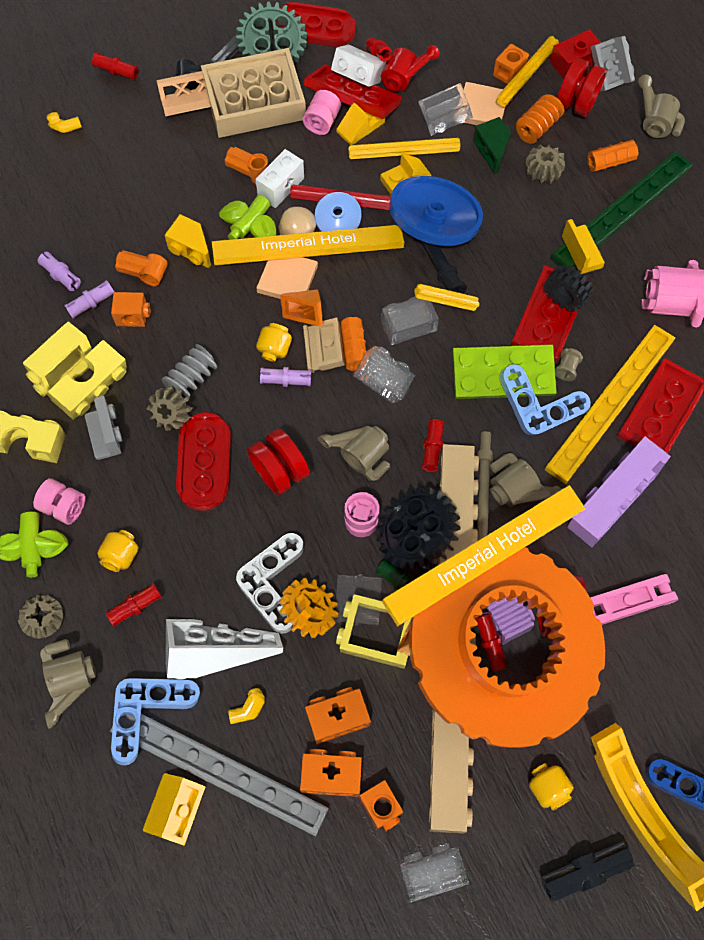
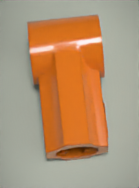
M231 147L227 151L225 158L226 166L249 176L254 184H256V178L269 166L268 159L264 154L257 153L252 155L237 147Z
M123 250L116 257L115 268L118 272L139 277L141 281L150 286H158L168 263L157 254H149L146 257Z

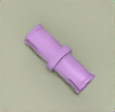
M44 252V255L41 254L39 256L38 264L50 272V276L54 280L60 281L69 291H75L72 286L78 289L81 280L68 270V266L65 263L56 260L49 252Z
M106 280L90 291H83L82 296L64 306L74 319L89 308H96V304L113 295L114 291Z
M283 367V369L261 368L260 384H283V387H288V385L310 386L311 370H288L289 367Z

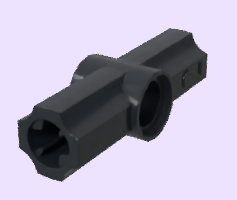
M621 841L594 853L592 851L570 860L568 865L559 867L540 877L547 896L551 902H555L581 890L583 892L605 883L607 878L629 870L635 865L629 848Z

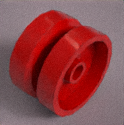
M577 57L570 66L557 98L563 104L564 109L571 108L575 103L574 113L587 117L601 91L607 75V69L595 65L589 71V62Z
M276 428L265 436L266 444L257 441L248 447L246 452L261 479L274 494L280 496L291 488L290 479L298 483L310 475V470L301 452L290 437L282 429Z

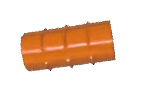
M634 140L621 141L618 144H610L604 148L600 147L597 150L588 152V166L592 172L637 160L638 147Z
M358 317L345 318L341 321L340 326L346 368L350 371H360L368 365L362 320Z

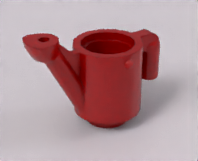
M434 45L429 46L427 52L419 57H416L413 52L406 48L395 49L392 52L391 59L386 61L381 73L383 84L390 91H404L412 76L429 60L440 56L439 49Z

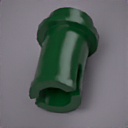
M383 560L375 572L392 584L395 591L411 582V578L408 577L409 573L401 572L387 560Z

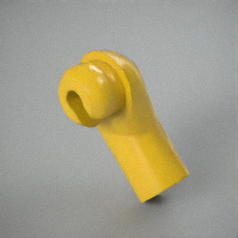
M56 112L47 115L49 127L61 133L82 128L78 117L62 120Z
M253 688L248 692V697L243 707L228 710L231 724L252 720L259 715L265 704V697L260 689Z

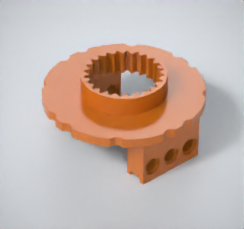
M526 547L412 617L397 649L398 652L410 656L412 667L420 675L418 684L422 693L435 712L446 723L458 725L461 733L471 739L480 737L487 742V745L503 748L538 745L544 737L554 739L568 731L589 709L588 700L590 697L596 696L601 684L598 675L605 666L603 629L600 620L595 618L593 614L594 604L588 593L566 568H558L553 563L552 558L542 553L534 555ZM505 598L507 601L517 598L519 604L527 601L528 609L536 607L538 609L536 616H544L546 618L543 626L551 628V632L547 635L548 638L553 639L552 645L549 646L551 653L547 658V662L543 663L541 667L543 669L542 675L537 676L536 681L521 686L519 684L509 686L506 681L497 684V676L495 675L488 678V668H480L478 666L482 660L481 657L473 656L477 646L470 643V640L476 637V634L470 629L477 626L478 622L475 618L482 615L481 610L488 607L494 601L499 602Z

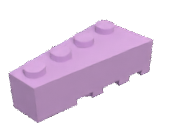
M645 436L631 453L627 452L618 462L619 466L615 471L611 469L602 479L604 483L598 489L595 486L585 498L588 500L584 505L586 509L571 518L572 520L568 528L590 547H593L656 478L671 456Z

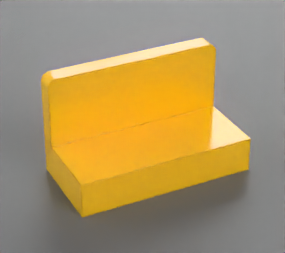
M572 219L567 220L562 238L577 268L582 271L580 274L603 268L605 262L586 225L576 227Z
M164 773L144 824L143 832L185 845L205 786L182 777Z

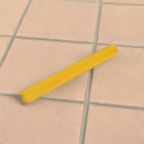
M550 36L501 91L496 99L497 104L505 107L551 55L553 46L559 44L558 39Z
M457 137L350 145L348 153L350 159L401 156L402 153L418 155L460 151L461 143Z

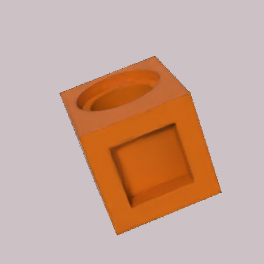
M510 44L496 59L493 76L508 84L527 63L529 54Z
M114 292L111 314L115 325L145 327L146 317H150L151 308L150 303L145 300L144 293Z
M385 780L359 796L362 805L377 830L383 827L387 831L401 822L398 817L403 814V810ZM378 800H386L390 804L391 812L388 815L380 816L375 812L374 804Z

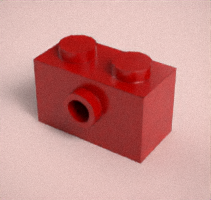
M587 30L554 45L550 63L563 79L577 57L588 61L589 68H592L595 64L590 46L601 42L591 30Z

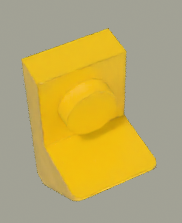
M353 103L339 124L337 133L347 143L353 145L383 125L385 118L381 119L364 112L357 104Z
M402 153L400 165L380 174V180L388 192L392 194L395 186L401 181L415 176H431V174L419 158Z

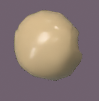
M291 207L283 213L278 228L280 235L312 233L315 231L317 224L315 216L308 209Z

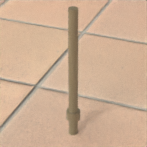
M487 431L481 432L480 450L477 452L480 464L477 541L488 535L490 464L493 463V451H491V433Z

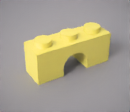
M104 340L85 356L87 366L94 372L91 379L86 382H77L66 374L48 391L51 401L73 420L78 415H84L89 410L94 398L104 396L109 389L108 386L114 381L122 379L126 373L127 365L125 358Z
M0 411L1 453L8 454L11 444L16 439L25 437L28 438L25 449L33 459L57 463L66 438L63 429L57 422L52 420L37 421L26 415L16 417Z

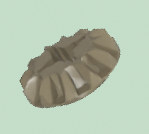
M36 595L34 598L26 600L22 609H19L18 623L22 631L32 638L41 639L51 636L59 629L63 621V609L60 603L49 595ZM38 607L44 613H49L43 616L41 624L37 619H32L33 616L38 614Z

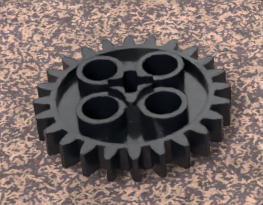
M418 486L416 493L409 488L406 497L399 493L398 502L390 500L392 508L383 509L387 514L386 518H379V521L384 525L376 529V531L382 534V536L377 538V542L382 544L379 550L385 554L384 558L398 569L401 568L405 572L411 569L415 573H418L420 567L428 571L429 563L438 566L437 558L439 557L446 560L445 550L453 551L454 548L450 545V542L458 541L459 539L453 533L461 530V527L454 523L460 519V516L455 513L457 507L451 503L452 500L438 489L434 491L428 486L424 490L421 486Z

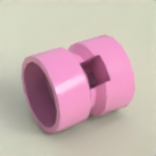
M327 90L317 91L303 116L305 127L318 135L327 134L341 109L339 98Z
M49 478L39 487L33 502L34 508L46 515L53 514L55 519L70 525L81 514L85 504V495L73 488L66 489L65 484Z
M359 492L347 499L344 511V524L350 534L356 537H366L375 532L378 526L379 504L373 495Z

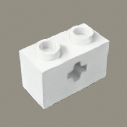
M345 45L336 48L331 70L369 87L380 83L381 73L386 61H382L380 58L351 45Z
M285 149L256 178L257 195L265 196L269 200L270 205L276 208L290 194L291 186L293 184L298 185L304 179L303 160Z

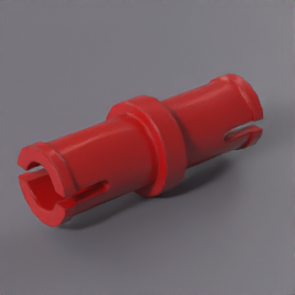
M373 37L366 41L365 44L368 46H365V48L371 55L380 58L382 61L391 59L392 54L389 52H392V50L385 42Z
M98 52L93 55V67L109 71L114 76L121 75L131 80H136L139 72L138 66L122 62L118 57L111 58Z
M439 419L428 421L427 439L423 442L425 452L422 469L427 472H436L438 470L439 455L443 447L442 434L444 422Z
M152 583L134 596L128 595L126 597L127 600L106 611L105 614L111 624L116 627L132 615L141 614L142 609L161 599L162 595L155 584Z
M482 613L481 616L475 618L478 622L477 626L482 639L480 641L481 647L485 648L491 671L505 669L509 665L501 646L503 642L502 637L497 633L492 613Z

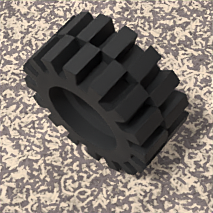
M563 265L562 267L558 266L546 280L544 284L546 288L544 290L545 293H549L547 295L549 299H554L552 301L554 304H560V308L566 307L567 311H571V309L577 311L583 307L591 296L593 287L590 286L592 283L591 281H586L588 277L586 275L582 276L580 274L582 271L579 269L574 271V267L570 266L568 268L567 265Z

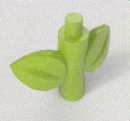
M257 195L250 207L241 201H233L223 207L219 213L220 218L225 222L233 224L228 235L230 240L244 238L250 231L255 237L276 236L274 221L269 216L264 215L270 207V202L265 196Z
M25 512L20 515L19 534L7 533L0 536V559L15 561L21 558L22 567L26 568V577H37V568L41 566V557L50 558L58 555L68 546V540L57 530L50 529L39 532V513Z

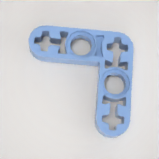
M515 364L510 365L500 373V381L521 429L527 435L542 433L585 413L590 408V398L581 391L571 393L540 407L522 367ZM511 373H516L518 377L515 381H509L507 376ZM523 385L522 389L513 392V388ZM520 393L528 396V406L521 407L518 404L517 397ZM579 399L582 401L579 407L568 410L566 406ZM553 406L561 410L559 420H554L550 416V409ZM543 417L545 420L535 427H529L528 423L531 422V418L536 420Z
M129 678L121 681L117 685L115 693L111 743L113 760L119 765H129L137 758L141 708H192L199 699L200 691L198 685L191 680ZM127 687H132L133 692L142 693V687H146L145 700H141V694H133L131 699H126L125 694H121V692H126ZM155 687H162L166 691V696L164 699L156 701L150 697V691ZM170 687H175L174 693L181 694L185 688H188L190 693L195 695H191L187 701L184 700L183 695H174V701H170ZM125 714H130L135 718V724L128 729L122 728L118 724L120 717ZM123 736H129L128 747L133 749V752H128L127 757H121V752L116 751L122 748Z

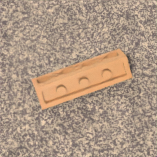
M202 71L157 80L165 116L210 107ZM190 81L199 83L198 87L194 90H189L185 86ZM173 85L178 88L174 94H164L163 87Z

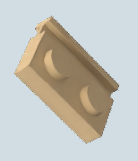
M338 318L322 321L323 325L320 327L315 325L303 326L307 366L311 373L319 369L323 371L345 365L341 327Z

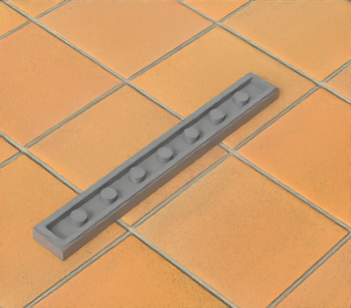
M125 714L120 717L118 724L125 729L131 728L135 724V718L130 714ZM141 714L140 748L316 837L329 808ZM123 736V739L128 741L129 736Z

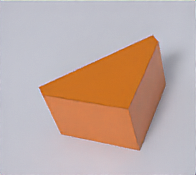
M318 290L290 292L280 295L283 318L319 327L323 325Z

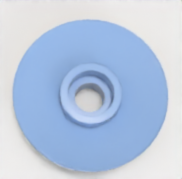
M330 193L319 201L315 209L316 224L321 232L357 229L361 222L360 205L354 197L347 193ZM336 209L342 210L340 215H335L333 212Z

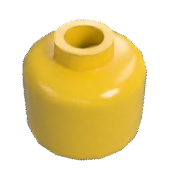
M270 323L269 326L261 329L256 348L262 353L263 359L276 362L277 358L282 359L287 356L292 336L288 333V328Z
M120 530L119 533H108L97 552L98 557L101 559L100 564L114 572L127 569L138 552V545L133 540L134 536L125 530Z
M544 763L532 771L534 777L529 782V788L541 807H550L553 811L572 799L570 794L573 791V785L560 766L548 767L547 763Z

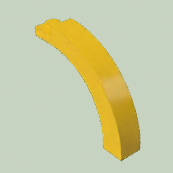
M614 723L591 737L597 753L594 755L599 770L620 811L647 853L674 888L698 911L704 907V862L685 843L656 803L635 764L622 728Z

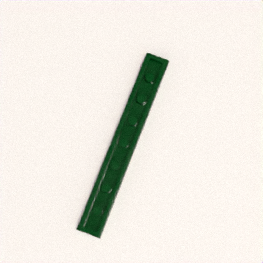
M675 151L590 221L586 227L597 248L689 172L693 164ZM565 243L551 254L550 259L558 266L567 265L568 268L576 266Z

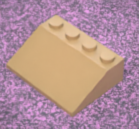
M289 48L201 65L218 138L303 120L306 112V103Z

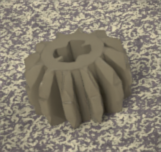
M540 144L537 149L532 148L525 162L527 175H532V181L540 180L541 184L544 181L551 184L553 180H558L565 168L564 153H559L558 147L552 149L550 144L547 147H543Z
M173 386L156 390L155 394L148 399L151 404L147 406L146 410L153 413L149 420L156 419V427L164 425L166 431H170L173 428L179 429L183 426V422H187L190 418L187 413L191 411L192 407L186 405L190 397L183 398L182 390L178 389L175 391Z

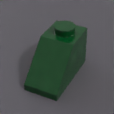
M500 117L475 126L473 137L474 144L494 174L499 172L511 136L508 125L504 124Z

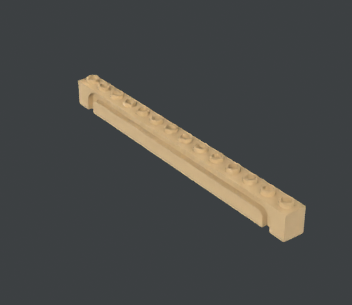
M443 444L440 491L452 500L451 503L457 507L455 513L460 516V519L454 523L461 527V530L453 533L459 538L458 541L450 542L454 550L446 549L444 552L447 556L446 560L477 542L478 531L473 529V520H477L478 504H473L474 495H478V480H474V471H478L479 456H474L475 446ZM441 557L437 558L438 565L446 561ZM476 637L470 640L471 644L476 645ZM434 709L432 710L429 832L464 834L467 832V827H472L473 819L472 808H467L468 796L473 794V778L468 777V766H473L474 750L469 748V737L461 733L459 726L454 723H446Z

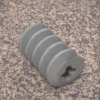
M196 344V349H190L189 356H183V363L178 362L175 365L176 370L171 369L168 372L169 377H163L162 382L166 388L173 386L175 391L180 389L182 390V395L190 397L191 395L187 390L188 387L197 390L194 381L203 383L204 380L201 374L210 376L211 373L208 367L213 369L218 367L211 354L205 348Z

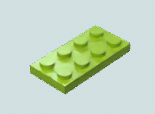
M553 345L453 348L452 350L455 399L507 398L500 381V373L504 368L514 364L523 368L536 396H555L557 394ZM511 373L507 377L509 381H515L518 376L516 373ZM523 385L513 388V392L522 389ZM524 393L518 395V397H528Z

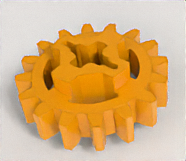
M303 578L300 582L295 580L282 592L284 596L279 600V603L284 605L279 610L280 613L287 615L284 623L291 622L293 624L291 630L294 632L300 629L302 637L310 633L311 638H315L318 634L324 635L335 625L334 619L339 614L333 610L338 605L337 602H331L330 600L333 593H326L325 585L318 587L315 579L310 584L306 578Z

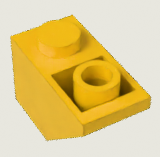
M180 214L165 234L168 249L175 255H182L196 265H203L209 268L211 263L201 224Z

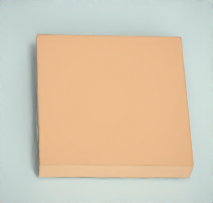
M466 82L456 121L479 125L497 117H500L502 120L505 107L497 104L496 99L503 89Z
M303 257L268 260L258 283L257 293L281 299L280 295L283 293L309 291L318 262Z

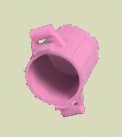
M690 260L687 268L655 266L654 269L647 270L644 280H648L646 299L641 300L642 309H648L649 313L688 316L690 317L691 325L699 327L704 318V270L699 269L698 262Z

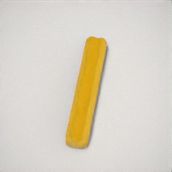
M418 284L414 289L415 297L421 300L475 311L480 304L475 296L424 284Z

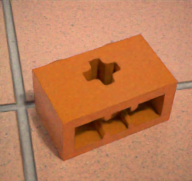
M352 687L338 691L336 697L327 700L325 696L318 697L309 702L310 706L305 707L316 745L370 727L371 720L360 689L353 691ZM334 708H337L339 712H343L342 719L337 720L335 716L329 717L333 714Z
M311 749L310 754H303L301 793L359 797L362 757H356V753L351 751H339L338 756L327 755L326 750ZM330 765L335 766V771L340 772V774L334 775L333 780L328 779V775L323 773V771L329 770Z

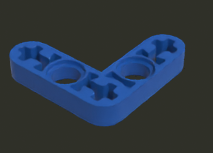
M663 759L652 761L647 765L645 777L649 784L704 811L703 778ZM661 766L663 774L672 777L676 773L677 776L673 782L667 778L657 780V774L653 772V769ZM682 779H689L694 784L692 795H685L681 791L680 782Z

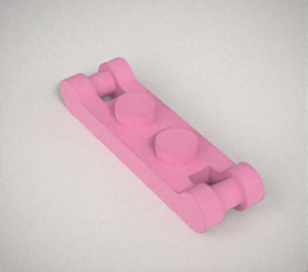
M664 574L591 597L594 607L600 605L603 614L597 616L593 608V614L603 625L662 605L674 603L678 600L676 592H672L669 586L671 581L668 575ZM654 588H659L660 596L656 595Z

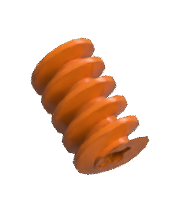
M543 95L517 120L516 131L519 137L529 144L537 142V139L541 138L548 131V128L552 127L564 115L565 109L563 104L553 95Z

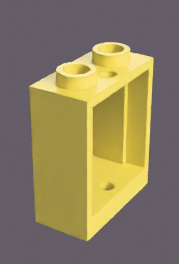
M67 322L23 362L28 371L26 376L34 383L33 388L42 397L45 395L49 396L48 391L66 374L76 381L89 369L85 356L92 351L86 335L70 322Z
M354 594L352 602L347 601L343 617L347 618L345 628L340 627L337 635L336 644L340 645V652L405 669L408 655L397 651L395 656L349 644L359 606L389 613L382 601ZM411 619L404 622L400 642L405 634V631Z

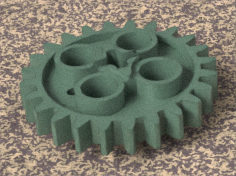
M268 1L265 8L261 3H259L258 10L250 7L251 15L244 12V20L240 19V27L236 28L238 35L236 36V42L238 43V51L242 52V57L271 52L268 23L271 20L274 50H280V46H287L292 60L299 63V55L304 56L303 48L307 46V32H305V24H300L301 16L295 17L294 9L288 13L287 5L280 9L279 2H276L275 6L271 7ZM279 25H284V26H286V27H285V28H278L277 26H279ZM262 26L264 29L259 30L256 27ZM259 47H265L266 49L263 50V51H261V50H258L257 48H259Z

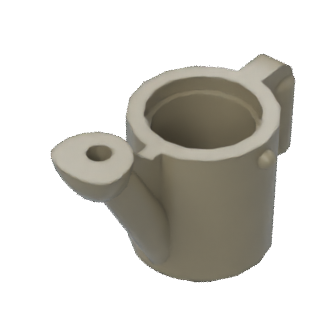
M642 75L638 79V84L643 89L645 107L644 131L654 138L666 137L671 131L673 136H680L685 118L679 113L680 103L678 99L666 93L655 95L651 87L652 78L649 75Z
M364 426L332 436L323 434L317 437L318 441L326 448L340 447L344 460L354 470L363 474L369 481L379 480L390 468V464L383 460L372 470V466L389 450L388 437L377 426Z
M512 453L504 454L490 464V469L494 473L510 465L491 479L492 487L490 492L500 505L506 504L512 507L515 504L548 499L562 490L557 485L554 487L542 486L532 467L526 461L518 460Z
M67 639L47 644L40 652L45 682L53 698L49 711L45 712V719L49 729L57 724L59 716L91 686V679L96 677L91 656L84 657L82 651L55 659L52 658V655L70 649Z

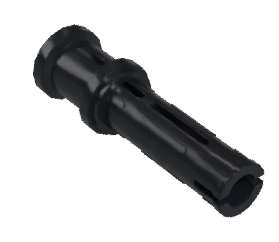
M419 240L438 272V281L443 283L446 290L463 294L467 289V285L461 282L457 275V268L449 264L439 245Z

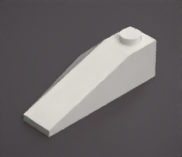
M166 619L167 678L178 680L197 678L283 653V645L279 633L245 628L239 632L229 629L226 624L219 623L218 628L203 626V621Z

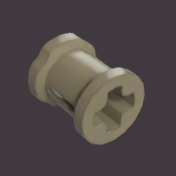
M565 348L561 352V362L555 368V376L564 381H573L577 376L576 368L582 362L583 356L578 350Z

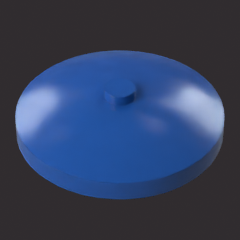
M415 176L407 178L395 186L389 202L390 214L402 230L416 239L434 245L454 246L466 243L477 235L483 221V211L477 199L462 186L439 177Z

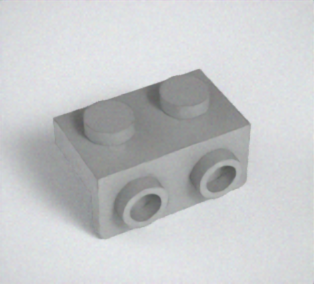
M625 36L611 38L590 46L594 64L607 69V75L601 91H606L635 80L634 67L631 64L629 55V44Z
M104 396L94 398L97 411L85 414L96 460H101L122 454L119 442L123 441L118 426H114L113 419H117L113 404L108 405Z

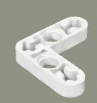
M288 533L282 536L240 568L236 575V581L241 591L271 628L280 634L291 631L293 624L291 622L285 626L282 623L276 624L278 620L273 610L277 607V611L282 617H285L286 614L280 613L279 610L284 605L279 603L281 597L268 581L302 555L304 550L303 540L295 533ZM287 542H290L291 544H294L296 542L297 550H287L284 553V558L286 559L282 560L280 553L276 550L279 549L282 553L287 549ZM266 557H275L278 560L277 566L273 569L265 568L263 560ZM245 574L249 576L255 575L253 579L258 587L255 592L249 582L243 583L245 581ZM262 593H270L273 596V601L268 606H262L258 603V597Z

